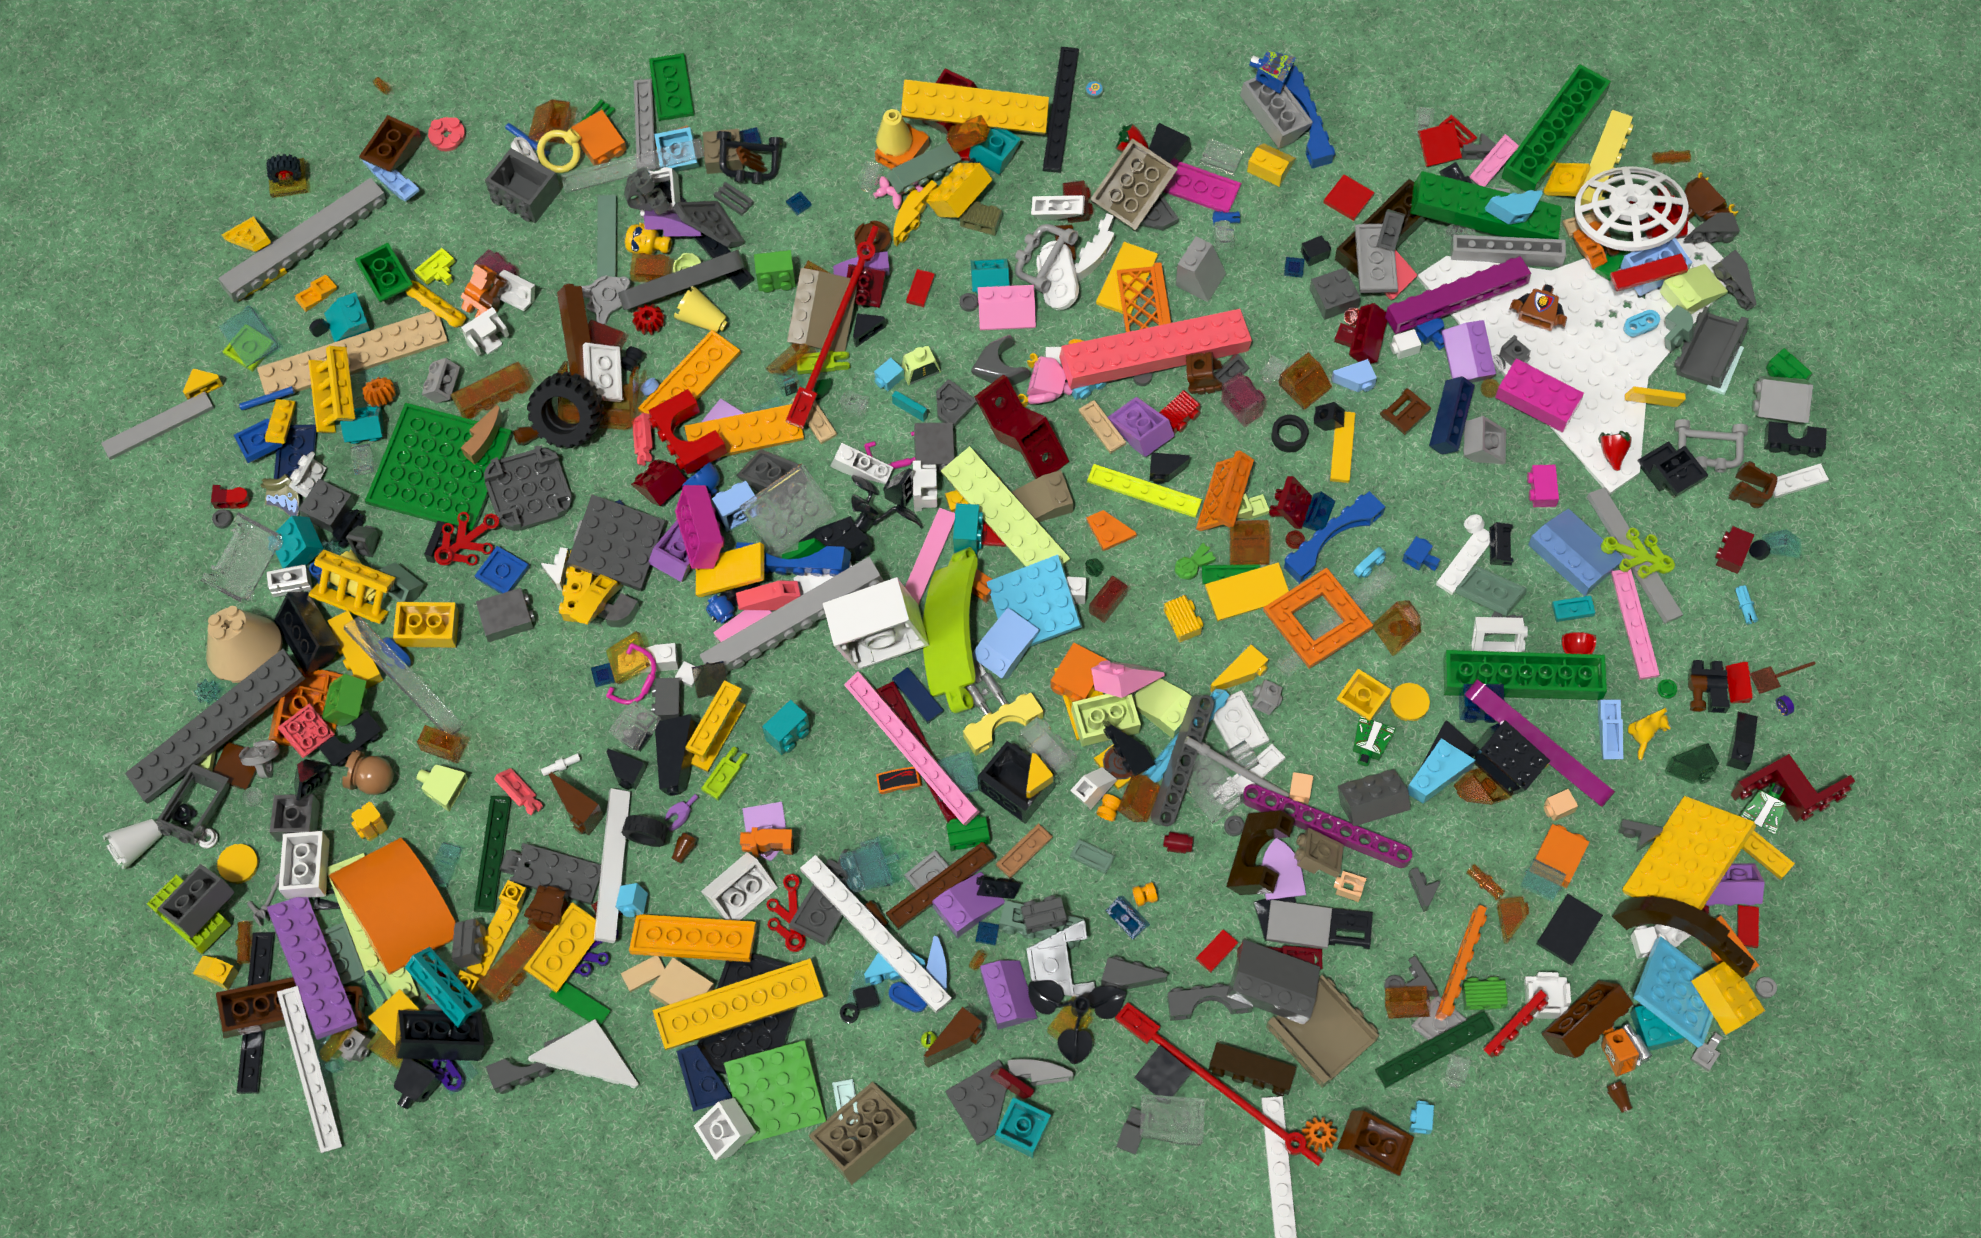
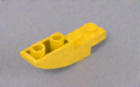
M931 180L920 192L913 189L903 202L894 225L893 239L895 246H898L901 242L904 243L909 233L919 227L920 214L926 208V200L930 197V193L937 188V183Z
M600 574L582 595L570 617L579 623L588 625L605 609L606 602L623 585Z

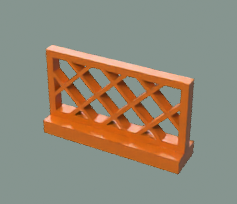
M1161 262L1154 263L1152 267L1117 270L1125 332H1130L1129 326L1133 322L1139 325L1140 329L1149 328L1147 325L1151 321L1157 323L1158 326L1171 323ZM1142 273H1150L1151 278L1146 282L1140 278V275ZM1122 275H1129L1133 279L1127 284L1122 280ZM1136 280L1144 285L1139 291L1132 287ZM1146 288L1153 291V295L1150 298L1142 294ZM1128 289L1136 294L1132 300L1124 296ZM1138 297L1146 301L1142 307L1134 303ZM1149 304L1156 308L1152 315L1144 310ZM1130 306L1138 310L1134 317L1127 313V309ZM1141 313L1149 318L1144 324L1136 319Z
M1239 450L1235 452L1234 457L1216 463L1196 526L1197 530L1203 531L1220 525L1234 526L1254 462L1253 458Z

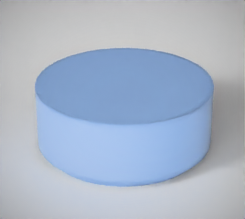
M650 378L641 385L640 391L645 396H648L658 388L659 383L655 378Z

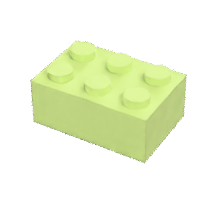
M1104 694L1072 702L1071 713L1081 747L1109 740L1103 731L1105 728L1102 723L1103 721L1112 724L1128 736L1139 733L1141 724L1132 694L1123 698Z

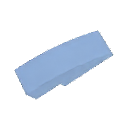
M1598 700L1602 759H1623L1621 700Z
M934 936L926 972L947 993L946 961L939 938Z

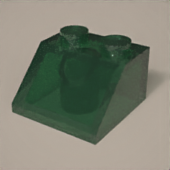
M1709 743L1672 757L1664 771L1670 776L1691 784L1698 782L1704 784L1711 780L1712 775L1719 766V762Z

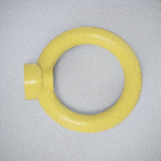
M572 128L567 132L552 130L544 134L537 145V155L541 164L555 173H565L572 170L580 159V146L578 144V141L581 139L580 135ZM561 137L572 146L573 157L569 163L563 166H556L547 160L544 148L550 139Z

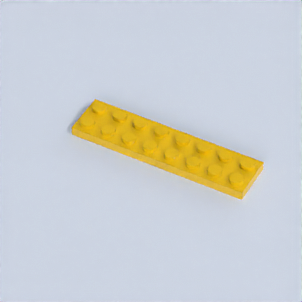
M904 79L901 115L904 118L1045 134L1049 97Z
M810 958L652 1011L666 1051L823 999V994Z

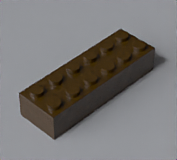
M1410 178L1362 223L1383 224L1387 209L1406 214L1395 249L1428 219L1427 217L1411 214L1414 182ZM1354 231L1336 249L1334 260L1344 268L1346 267L1349 272L1358 278Z

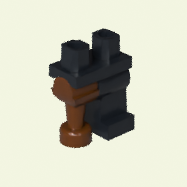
M1693 660L1691 670L1688 673V688L1693 691L1694 700L1690 702V710L1693 712H1703L1706 710V702L1702 700L1703 692H1707L1708 712L1726 713L1730 708V701L1728 700L1727 670H1724L1722 661H1712L1710 669H1704V661Z

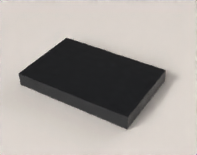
M1567 894L1536 945L1572 966L1603 915Z

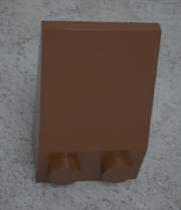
M387 115L359 155V159L391 173L411 157L423 141L420 131L412 125Z
M550 772L551 782L571 819L570 822L574 825V830L580 834L586 833L590 835L604 818L599 804Z
M962 1007L925 1052V1066H933L969 1049L973 1044L977 1045L983 1037L982 1021Z
M1351 1110L1337 1150L1400 1176L1414 1137L1366 1111Z

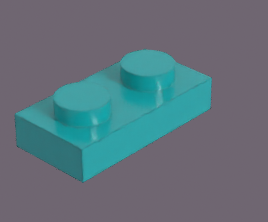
M1591 596L1552 602L1556 622L1595 616Z

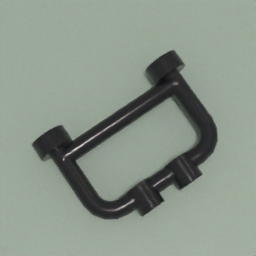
M717 132L716 140L720 141L719 165L723 174L733 177L734 182L744 183L745 179H752V184H763V181H769L776 177L779 170V147L783 146V138L769 137V145L731 141V132ZM742 146L748 150L772 152L770 173L730 170L727 167V148L737 149Z

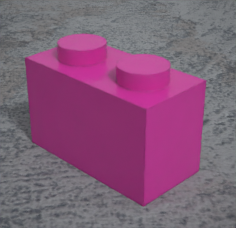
M1532 465L1531 471L1527 473V483L1531 484L1529 501L1533 502V507H1556L1559 501L1556 465Z

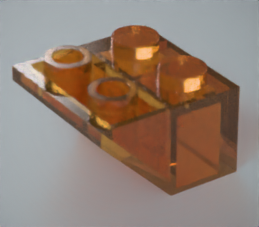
M551 99L537 106L528 138L540 140L544 134L552 130L567 132L572 115L570 102ZM554 137L548 141L565 144L564 138Z
M1309 352L1280 374L1278 384L1304 410L1332 388L1321 364Z
M1268 520L1235 521L1233 527H1228L1230 565H1269Z

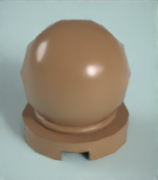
M357 750L350 754L345 766L349 768L347 777L343 776L342 778L343 788L354 790L357 786L360 791L366 794L378 795L385 792L392 785L394 773L387 760L379 756H368L365 758V753Z

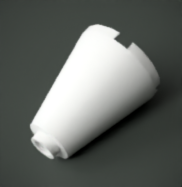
M153 819L108 832L103 835L104 841L108 839L110 843L107 845L108 850L118 865L122 862V869H126L151 847L162 834L158 831L157 821L154 822Z

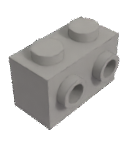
M447 358L432 362L429 366L428 377L423 384L422 395L435 403L450 400L460 366Z

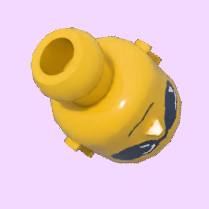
M644 223L631 225L625 237L626 250L633 253L634 256L644 258L645 256H652L656 250H660L662 253H669L672 246V239L670 237H659L656 229L647 230Z

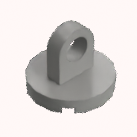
M263 740L255 742L253 744L254 747L250 749L249 746L245 747L239 754L242 765H255L260 778H270L273 774L271 759L275 758L280 752L278 744L273 740Z

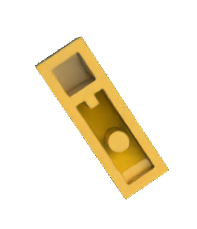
M1250 645L1211 684L1210 691L1213 692L1215 689L1224 690L1254 680L1258 675L1261 677L1268 669V658Z

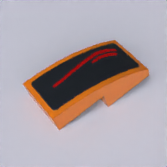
M914 767L876 774L880 794H887L900 789L906 791L922 786L920 773Z

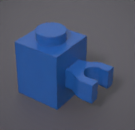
M1436 318L1414 327L1418 338L1424 345L1432 341L1439 351L1445 347L1443 336L1441 335L1445 325L1441 318Z
M1416 536L1404 553L1402 561L1418 571L1423 564L1435 571L1439 566L1440 559L1430 555L1433 546L1429 541Z

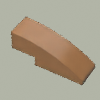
M498 405L470 429L472 437L461 447L464 456L474 465L484 456L497 435L503 416Z

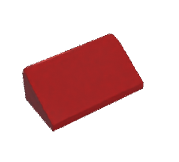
M1748 662L1725 666L1730 703H1750L1753 695Z

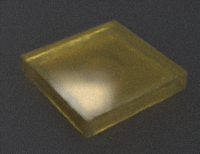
M637 631L606 650L615 682L618 684L623 683L650 666L648 657L635 649L632 650L631 655L626 653L631 643L645 649L641 634Z

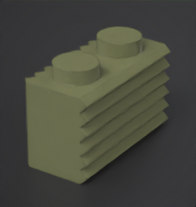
M973 201L962 213L960 227L995 236L1002 219V210L993 205L987 206L978 201Z

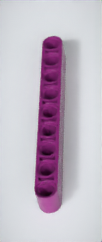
M1478 679L1464 694L1498 723L1506 720L1550 760L1549 765L1601 807L1615 793L1608 785Z
M1250 784L1244 788L1242 801L1252 809L1260 812L1278 810L1285 812L1284 809L1290 808L1294 813L1288 815L1295 819L1294 826L1304 830L1311 828L1344 844L1348 848L1397 868H1405L1411 861L1412 851L1403 844L1359 826L1353 827L1349 822L1258 785ZM1254 793L1257 797L1250 799L1247 794ZM1273 801L1275 805L1268 806L1265 802ZM1310 816L1313 820L1311 822H1307L1303 819V817ZM1322 824H1329L1331 829H1324ZM1347 831L1350 836L1344 837L1340 832ZM1366 839L1369 844L1363 845L1359 840ZM1384 846L1388 849V852H1381L1378 847ZM1404 854L1407 859L1400 860L1397 855Z

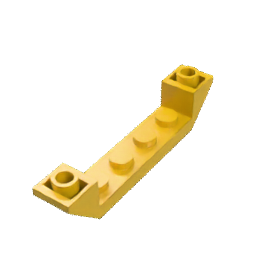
M509 880L499 896L501 904L486 931V936L483 937L485 952L482 954L481 963L468 966L465 972L460 970L457 976L472 994L483 985L522 909L526 888ZM451 987L452 990L459 992L456 987Z

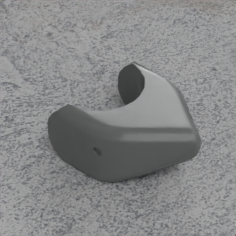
M1011 335L988 344L971 369L973 375L990 383L1005 375L1012 386L1025 381L1030 375L1028 368L1009 367L999 359L1000 355L1013 345L1014 340Z

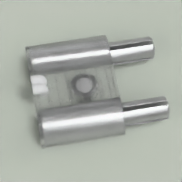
M990 672L975 678L973 684L964 687L972 696L975 706L980 708L984 715L991 713L985 703L997 698L1001 706L1008 703L1002 695V689Z
M1630 1024L1624 1025L1623 1029L1639 1053L1637 1066L1640 1067L1651 1060L1652 1054L1640 1035L1635 1034Z

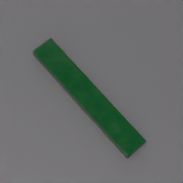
M490 797L474 912L495 913L511 797Z
M1485 1011L1378 1067L1375 1069V1072L1384 1088H1387L1495 1029Z

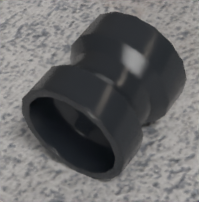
M629 346L626 350V356L621 359V367L628 371L636 372L639 367L638 363L645 357L644 353L635 347Z

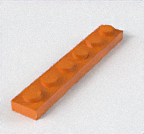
M1480 904L1471 914L1435 1018L1443 1021L1446 1017H1450L1455 1009L1453 1002L1461 992L1462 987L1459 986L1461 980H1464L1467 975L1468 969H1466V965L1473 958L1474 951H1472V948L1479 941L1481 935L1478 933L1479 929L1483 927L1487 919L1485 915L1487 908Z

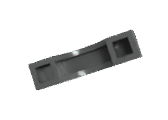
M1215 984L1211 988L1195 986L1191 990L1175 988L1167 993L1170 1021L1191 1019L1193 1010L1199 1004L1206 1001H1216L1223 1004L1231 1015L1252 1013L1253 1006L1226 997L1229 986H1224V984Z
M564 1035L545 1042L544 1048L563 1038ZM506 1059L485 1066L493 1089L496 1093L500 1094L512 1091V1087L519 1084L520 1086L528 1085L534 1078L548 1077L552 1074L551 1071L557 1069L539 1062H535L527 1067H517Z

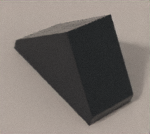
M857 313L853 334L855 347H858L886 328V320L883 316Z

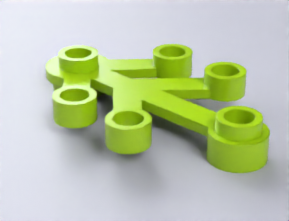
M1630 528L1626 533V538L1632 542L1636 549L1618 543L1614 537H1606L1601 543V550L1606 554H1612L1616 550L1635 557L1630 560L1625 558L1620 562L1619 568L1623 572H1628L1631 568L1645 562L1652 563L1653 565L1649 567L1642 565L1638 569L1637 574L1643 579L1657 571L1662 574L1669 573L1675 567L1674 560L1664 555L1656 544L1658 539L1653 534H1649L1644 540V544L1650 547L1654 555L1649 554L1638 538L1639 531L1636 528Z

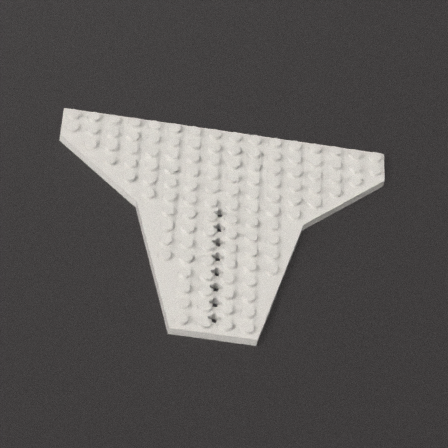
M1688 221V234L1678 237L1676 240L1692 261L1690 269L1706 264L1716 276L1712 267L1721 261L1723 257L1709 242L1695 243L1684 240L1695 229ZM1645 236L1641 240H1649V238ZM1695 255H1701L1702 261L1699 259L1695 260ZM1446 256L1418 274L1417 279L1427 290H1433L1442 284H1449L1460 277L1465 278L1476 271H1483L1492 265H1499L1500 263L1451 260V257ZM1586 258L1554 270L1528 267L1531 272L1529 284L1453 312L1450 315L1459 325L1466 322L1484 320L1494 366L1504 377L1511 365L1499 356L1500 350L1511 337L1516 335L1517 339L1531 350L1530 360L1527 364L1584 393L1579 407L1564 432L1553 427L1551 429L1583 463L1586 470L1602 488L1605 487L1610 495L1640 473L1638 459L1641 458L1646 403L1626 401L1625 393L1633 386L1647 388L1648 378L1672 352L1665 348L1664 337L1670 332L1666 328L1665 317L1673 308L1660 293L1662 286L1659 287V290L1654 289L1646 293V299L1638 298L1639 294L1634 287L1617 292L1612 280L1609 281L1594 272L1595 269L1590 267ZM1716 276V278H1717V279L1722 283V285L1726 288V285L1724 284V282H1723L1719 277ZM1545 284L1551 285L1554 288L1552 294L1559 297L1558 303L1562 305L1564 314L1567 317L1565 328L1557 324V326H1553L1551 332L1519 321V314L1516 313L1517 310L1509 309L1512 300L1519 299L1526 293H1531L1533 289L1542 290ZM1714 301L1705 307L1709 308L1714 303ZM1624 302L1630 303L1631 309L1629 307L1624 308ZM1705 307L1691 314L1693 325L1696 324L1699 312H1703ZM1646 310H1654L1660 315L1658 327L1636 337L1628 336L1624 332L1623 327L1629 317ZM1610 312H1613V313L1615 312V313L1617 314V315H1616L1617 318H1615V317H1611V318H1610V317H1609ZM1596 322H1601L1603 328L1595 327ZM1619 431L1628 432L1632 437L1631 447L1622 461L1619 471L1612 468L1603 454L1601 443L1598 440L1601 432L1614 435L1619 434Z

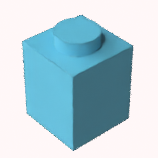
M889 358L874 371V381L879 388H885L889 391L904 378V369L892 358Z
M637 883L620 886L616 908L626 917L644 914L648 893Z

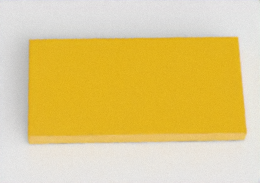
M1123 242L1096 300V305L1123 314L1117 270L1152 267L1158 258V254ZM1142 273L1140 278L1147 282L1150 273ZM1122 275V280L1127 284L1133 279L1129 275ZM1137 280L1132 285L1138 291L1144 286ZM1129 289L1124 294L1130 300L1136 295ZM1130 306L1127 309V313L1131 315L1134 307Z
M759 542L719 553V560L716 561L714 569H696V596L704 597L763 581L764 544Z
M1279 562L1205 584L1217 622L1262 609L1289 592Z
M573 902L562 915L560 925L554 926L523 968L555 993H557L595 941L596 919Z

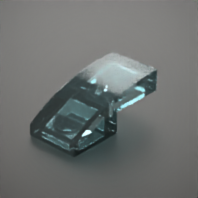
M442 842L435 856V864L429 875L435 885L448 888L461 854V847Z

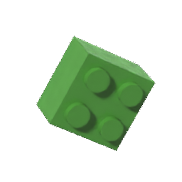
M791 250L754 254L759 291L768 293L776 289L790 290L796 287Z
M343 674L329 684L322 719L339 726H345L360 717L363 710L361 706L362 699L365 698L367 688H365L366 681L347 674Z

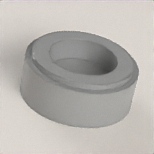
M1763 977L1755 984V991L1761 998L1768 999L1776 993L1777 985L1773 979Z

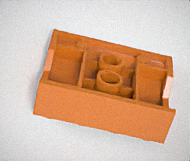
M298 668L306 679L275 703L268 740H273L279 745L292 746L278 727L309 703L322 718L329 684L342 676V674L325 670H316L310 674H305L302 668ZM325 721L335 733L336 724Z

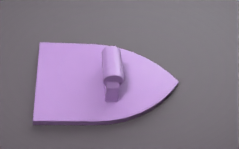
M782 802L742 808L746 832H751L752 827H758V830L786 829ZM773 851L771 855L766 857L765 855H760L765 859L772 861L779 853V851Z
M1278 838L1274 839L1269 845L1262 861V866H1266L1279 874L1274 893L1265 894L1266 900L1304 896L1306 892L1302 869L1297 866L1294 852Z

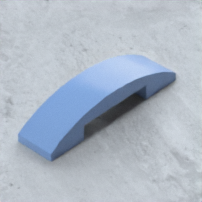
M362 160L368 169L401 200L406 202L420 191L409 179L406 180L396 169L390 173Z

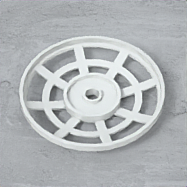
M1619 167L1603 171L1589 179L1581 187L1575 200V217L1581 230L1595 242L1623 251L1648 250L1669 242L1683 229L1689 210L1686 194L1673 179L1658 171L1642 167ZM1631 173L1648 174V175H1651V176H1655L1656 178L1653 179V178H1650V177H1647V176H1644V175H1637V174H1631ZM1613 174H1623L1616 177H1612L1606 180L1605 182L1598 181L1606 176H1610ZM1632 178L1648 182L1643 186L1633 184ZM1621 179H1624L1625 185L1617 188L1609 185ZM1665 181L1673 186L1682 198L1671 197L1661 182ZM1589 186L1596 187L1592 203L1581 206L1583 192ZM1657 186L1664 196H1654L1650 189ZM1602 190L1611 193L1609 199L1598 201ZM1655 202L1666 203L1662 214L1654 210ZM1672 203L1683 205L1681 217L1675 225L1666 219L1671 211ZM1609 206L1612 214L1607 218L1599 207ZM1593 209L1596 217L1603 222L1598 231L1594 230L1586 222L1582 212ZM1649 215L1655 218V220L1640 225L1639 220L1645 219ZM1619 218L1631 221L1632 225H1622L1615 221ZM1660 223L1669 230L1658 237L1641 240V231L1656 227ZM1610 227L1620 231L1633 232L1634 241L1616 240L1604 234Z

